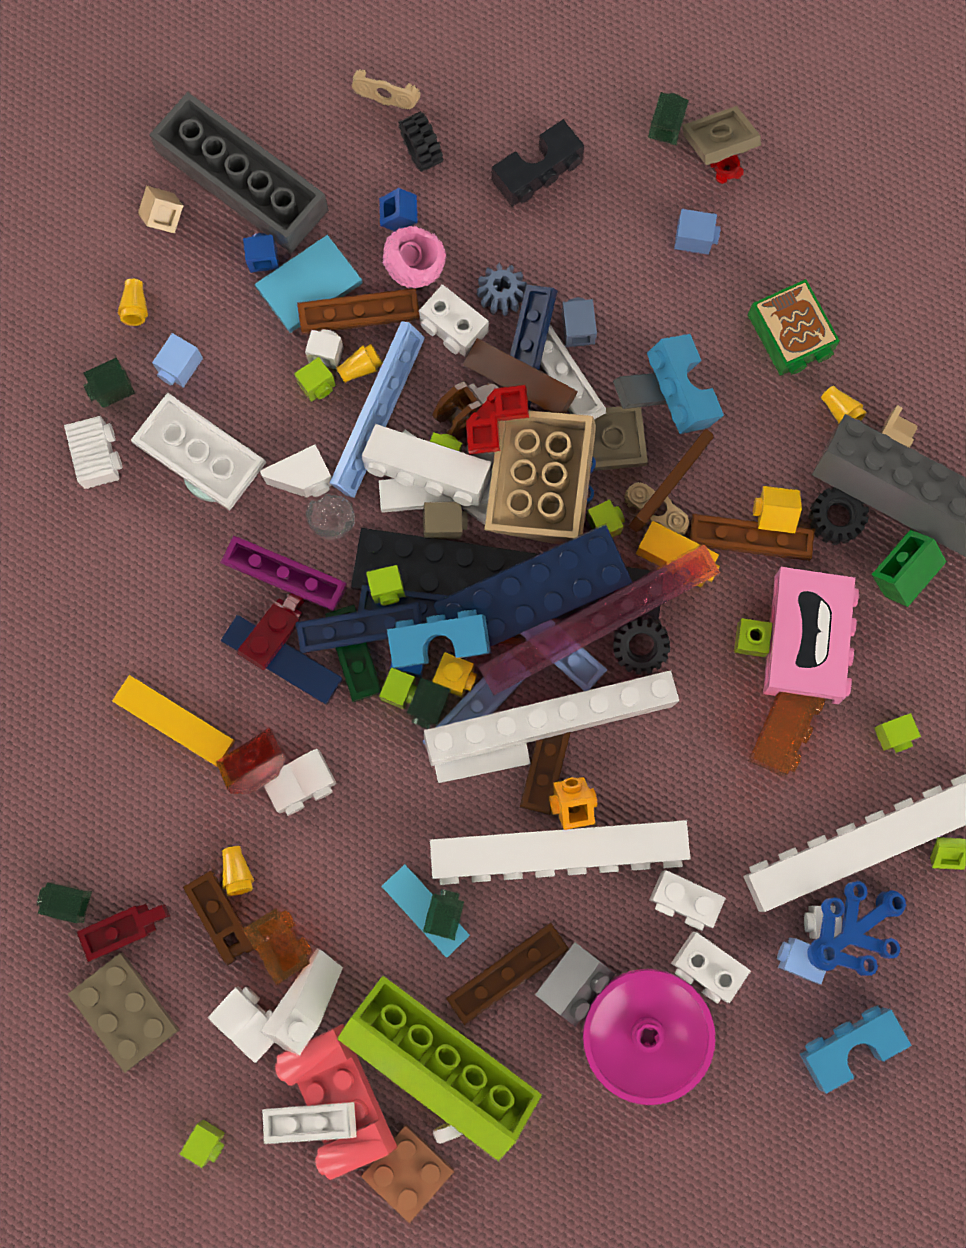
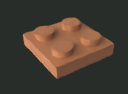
M405 1124L394 1137L397 1148L389 1155L373 1161L362 1173L361 1178L410 1223L453 1174L454 1169L416 1132Z

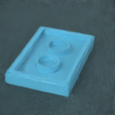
M326 235L255 284V287L289 333L300 327L297 303L344 297L363 283L360 276L337 246Z

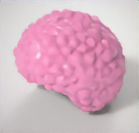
M408 226L407 228L398 229L387 237L384 246L383 265L391 278L401 286L421 288L433 283L440 276L445 265L446 253L442 241L435 234H431L423 228L419 229L417 226Z

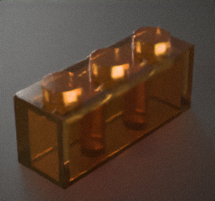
M779 691L748 762L781 777L788 775L790 771L794 773L801 760V755L797 754L802 743L806 744L810 739L814 729L813 726H810L814 714H820L826 698Z

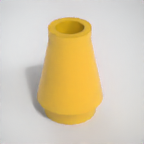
M128 279L125 281L118 315L120 320L126 325H142L148 316L143 282L138 279Z
M370 344L366 347L362 345L336 368L342 380L346 383L352 379L378 372L377 368L381 367L383 363L373 345Z
M835 386L828 388L821 396V399L826 403L838 423H840L845 414L860 421L866 415L863 404L841 392Z
M232 846L223 849V889L227 890V895L237 896L252 891L254 879L243 857L241 847Z

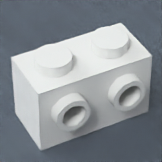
M443 284L419 310L421 327L432 336L436 334L443 339L444 345L452 353L457 354L459 352L465 358L468 356L476 339L482 340L489 332V321Z
M664 870L660 873L649 901L656 903L655 910L670 917H673L674 913H678L686 917L684 923L702 931L704 926L714 927L726 898Z
M697 932L690 934L671 962L672 965L678 968L674 974L690 985L695 980L704 987L701 993L716 1004L720 1000L730 1003L751 972V970Z

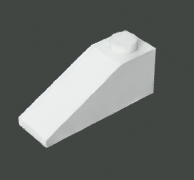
M317 948L260 1032L284 1050L300 1055L320 1025L343 967Z

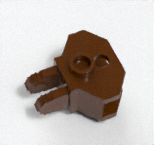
M463 381L454 385L440 398L432 416L440 423L448 420L452 427L447 430L446 434L452 435L459 440L467 435L466 421L469 417L478 411L495 388L500 387L495 383H490L477 388L474 383L468 385Z

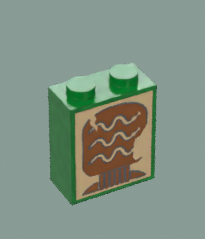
M806 279L752 303L748 312V317L780 376L788 372L791 375L797 374L814 360H817L818 363L827 360L834 355L833 351L840 342Z

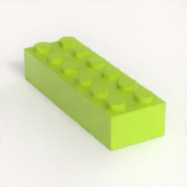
M384 976L380 978L337 1038L497 1161H500L517 1141L542 1096L541 1093Z

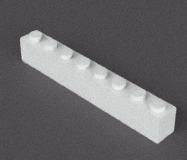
M670 670L424 730L423 736L430 764L435 766L670 708L679 702V697Z
M966 774L952 779L953 786L942 790L939 785L922 792L924 798L919 801L913 802L912 798H908L894 804L895 811L885 815L883 810L868 815L865 817L867 823L856 827L853 822L836 829L838 835L827 840L825 835L812 839L807 842L809 848L798 852L795 847L778 854L780 860L769 865L767 860L750 866L751 873L743 877L758 911L766 912L965 826Z
M687 820L430 840L432 879H440V885L459 884V877L469 876L472 877V883L491 881V875L503 874L504 880L523 879V872H535L536 878L555 876L554 870L567 869L568 875L587 874L586 868L599 867L600 873L619 872L618 865L631 864L632 871L651 869L650 863L663 862V868L683 867L682 860H690Z

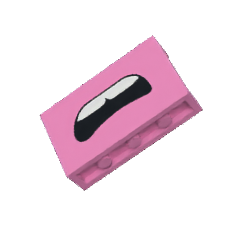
M780 567L774 578L770 622L773 624L769 654L766 658L763 694L776 696L780 691L832 699V704L838 705L850 695L852 680L847 677L848 666L852 665L854 659V648L850 647V638L854 636L857 620L852 618L853 607L857 606L859 599V589L855 588V577Z

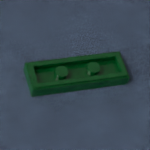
M353 604L325 613V616L331 617L355 613L357 610ZM367 643L337 647L336 651L352 702L354 703L380 694L382 689Z

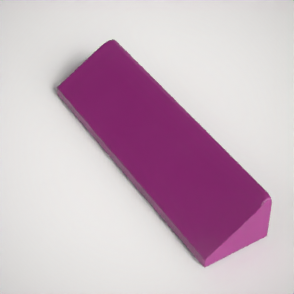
M234 535L220 562L227 567L332 611L336 609L348 588L347 583Z

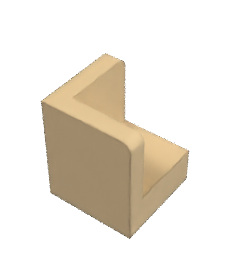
M146 185L138 214L146 226L175 234L183 205L174 193Z
M897 405L890 413L880 433L886 434L895 441L910 448L914 441L912 437L917 430V425L900 417L899 414L903 408Z

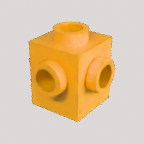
M572 777L563 781L553 782L554 795L549 796L550 807L553 815L558 814L563 829L595 824L594 807H597V797L594 788L589 789L585 778Z

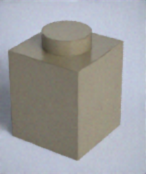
M424 502V538L460 539L462 530H467L468 527L467 511H462L461 504L457 502Z

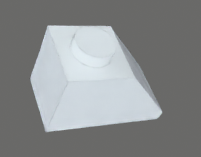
M316 445L310 446L260 470L267 485L304 497L323 495L332 486L330 484L332 477Z

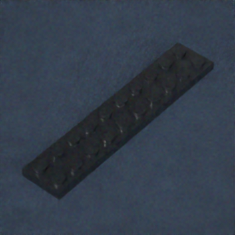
M361 528L351 589L361 591L362 585L369 586L366 572L397 565L404 590L449 596L538 554ZM626 567L633 583L554 618V620L618 629V625L621 622L625 623L626 618L630 616L631 618H636V614H641L642 617L650 615L655 621L656 619L659 620L665 572Z

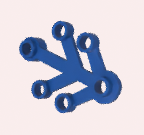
M861 881L849 882L844 889L846 896L845 907L839 898H828L823 901L821 906L823 919L820 938L815 939L810 944L807 956L810 963L821 971H830L839 965L856 970L861 976L874 975L878 969V964L873 956L855 957L841 951L848 945L876 952L885 959L896 958L900 953V945L897 940L893 938L880 940L864 935V933L886 917L901 915L906 908V900L897 891L881 892L876 898V907L857 921L859 903L866 898L867 887ZM854 887H856L858 890L857 896H855L854 894ZM831 903L835 905V913L831 911ZM844 913L841 933L834 938L836 918L841 917ZM887 944L891 947L890 953L887 952ZM825 949L827 951V959L824 956ZM865 960H866L867 963H868V970H867V971H866L865 968H864V961H865Z

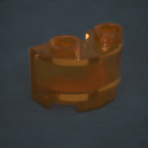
M277 908L242 929L253 948L259 953L264 966L276 985L309 965L310 960L308 956L313 953L305 937L303 936L299 939L293 930L296 923L287 909L280 912Z

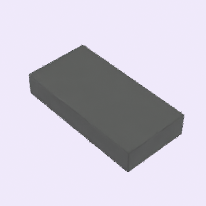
M655 373L619 376L613 381L623 409L667 404Z

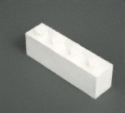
M375 424L362 454L364 467L372 475L378 477L386 475L395 478L398 483L404 486L411 487L415 485L424 488L431 495L451 497L455 502L464 506H470L471 504L480 506L492 476V467L489 461Z

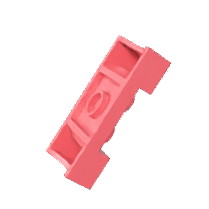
M343 1024L310 1039L300 1055L289 1051L282 1052L277 1056V1063L275 1064L276 1074L281 1081H285L289 1086L298 1084L307 1106L354 1102L356 1137L322 1140L323 1145L317 1150L316 1167L319 1173L325 1175L329 1180H333L385 1157L397 1148L357 1054L337 1039L344 1029Z

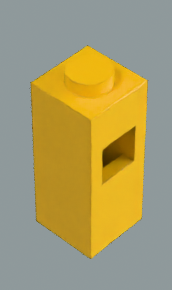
M652 521L636 552V555L700 588L706 580L713 581L720 567L715 564L719 554L655 521Z

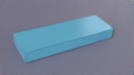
M406 864L381 886L446 958L470 936Z

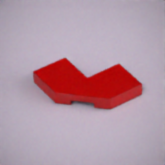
M526 385L495 388L478 411L469 417L466 421L469 454L501 451L498 421L529 418Z

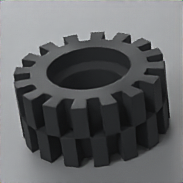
M420 111L398 122L400 134L404 139V145L407 147L413 163H415L416 168L420 172L443 162V154L440 150V144L437 142V136L423 112Z
M835 487L831 490L828 488L811 505L808 519L812 521L809 525L811 529H816L814 534L817 537L819 535L824 537L823 542L827 543L830 540L832 545H838L840 542L846 544L856 538L865 528L864 526L869 517H866L869 513V508L864 507L865 503ZM833 505L844 506L850 515L848 524L844 526L832 524L827 516L829 507Z
M636 614V618H631V616L626 618V622H621L618 625V630L614 633L615 658L617 657L620 666L624 665L626 671L630 673L634 670L638 675H641L642 671L650 674L652 669H660L662 667L661 663H666L667 655L670 653V640L665 626L663 627L658 619L655 621L650 615L642 617L641 614ZM644 633L653 639L654 645L648 654L637 655L630 650L629 642L634 635Z

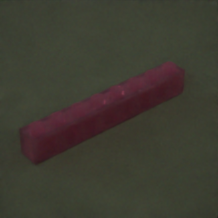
M698 545L632 581L633 583L617 589L479 664L478 667L493 695H496L720 572L705 545Z

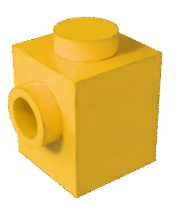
M763 486L761 497L755 498L753 505V516H758V529L795 533L802 510L800 490Z
M444 652L433 678L434 687L463 698L466 690H472L477 674L473 672L474 663L456 658V656Z

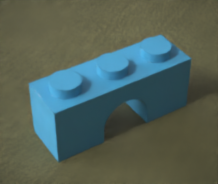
M691 334L661 339L647 352L650 365L656 374L661 392L666 399L679 434L707 429L724 416L714 389H698L688 379L687 373L702 361Z
M477 610L458 612V618L446 620L445 615L426 617L427 623L418 625L414 624V620L395 622L396 628L387 629L393 668L429 663L428 646L438 636H446L452 641L456 658L491 654L486 616L482 614L477 615Z
M879 1006L871 1007L861 1014L863 1019L854 1024H851L850 1021L845 1022L833 1029L835 1033L833 1036L825 1040L819 1037L805 1045L806 1051L799 1055L820 1091L827 1094L855 1078L847 1062L849 1051L855 1045L866 1044L873 1056L881 1061H885L912 1046L891 1009L884 1007L880 1009Z

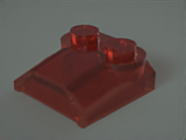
M269 727L217 760L216 764L230 794H252L279 776L286 759V753Z

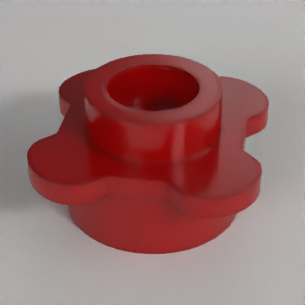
M737 154L710 164L716 172L715 179L720 184H725L729 179H740L744 173L743 168L740 167V159Z

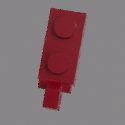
M292 593L289 594L285 601L279 598L237 650L238 655L264 671L295 631L296 622H300V618L303 615L299 609L305 600Z
M147 904L135 905L77 931L87 961L91 962L149 936L150 933L157 931L154 923L170 917L166 904L159 905L150 910Z

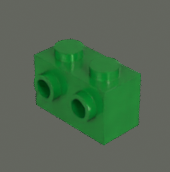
M910 529L871 575L886 598L908 607L947 561L934 538Z

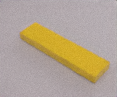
M131 675L127 677L112 702L216 767H219L235 742L229 736Z

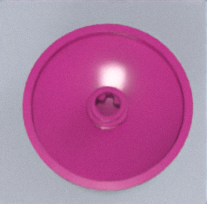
M638 969L623 973L610 980L609 984L595 996L584 1019L583 1046L594 1075L611 1093L628 1102L642 1105H658L684 1096L704 1077L714 1054L715 1028L705 1001L685 980L662 970Z

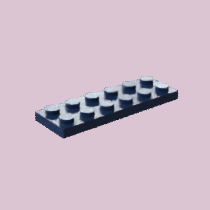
M604 524L434 602L433 605L438 615H445L446 620L458 618V612L477 610V615H485L491 647L633 582L607 525Z

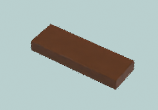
M571 732L536 740L519 808L546 815L551 814L549 796L554 795L553 782H559Z

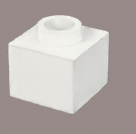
M322 329L320 332L311 330L305 351L308 362L310 363L320 357L326 367L337 369L336 367L339 366L344 348L342 339L331 330Z
M808 906V912L804 914V928L806 932H809L811 939L820 938L823 919L821 906ZM830 906L831 911L835 913V906ZM842 917L836 918L834 938L841 933Z

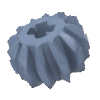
M500 263L497 264L496 271L487 267L485 270L486 276H480L478 279L480 287L477 289V296L482 298L481 306L483 308L491 306L490 312L492 315L498 309L502 310L504 316L508 314V308L517 312L519 310L518 303L523 302L527 283L522 281V272L513 274L514 267L512 264L506 270H502Z

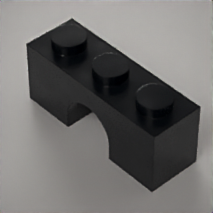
M564 119L540 134L539 150L545 157L542 161L528 163L515 151L492 166V182L511 207L519 202H527L532 198L535 191L543 186L549 187L558 179L559 175L567 170L572 171L581 164L584 144Z

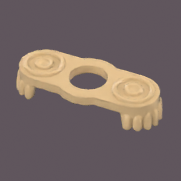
M358 70L353 76L352 88L357 94L376 100L384 105L412 109L420 98L421 92H419L416 86H412L411 83L403 89L393 86L386 81L366 78L365 70ZM377 88L388 90L391 97L381 96L377 92Z
M635 483L626 490L624 496L625 503H628V507L634 506L641 510L655 490L644 483ZM667 496L663 502L667 508L666 513L662 516L652 515L649 521H655L684 536L688 531V516L672 504V501Z

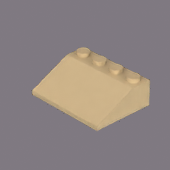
M529 411V418L499 421L501 451H496L494 454L485 531L554 544L565 543L583 534L596 432L593 416Z

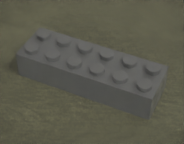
M189 92L180 99L149 134L158 154L267 235L273 234L274 240L290 253L297 248L329 210L326 196L322 191Z
M845 414L830 437L812 475L921 534L934 538L936 542L966 557V478L948 469L943 464L937 463L918 451L895 441L888 435L882 434L863 424L860 420Z

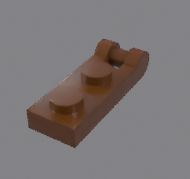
M212 870L183 886L184 891L226 965L237 960L236 957L244 952L248 954L256 949L254 941L246 931ZM235 933L238 941L229 946L225 937Z

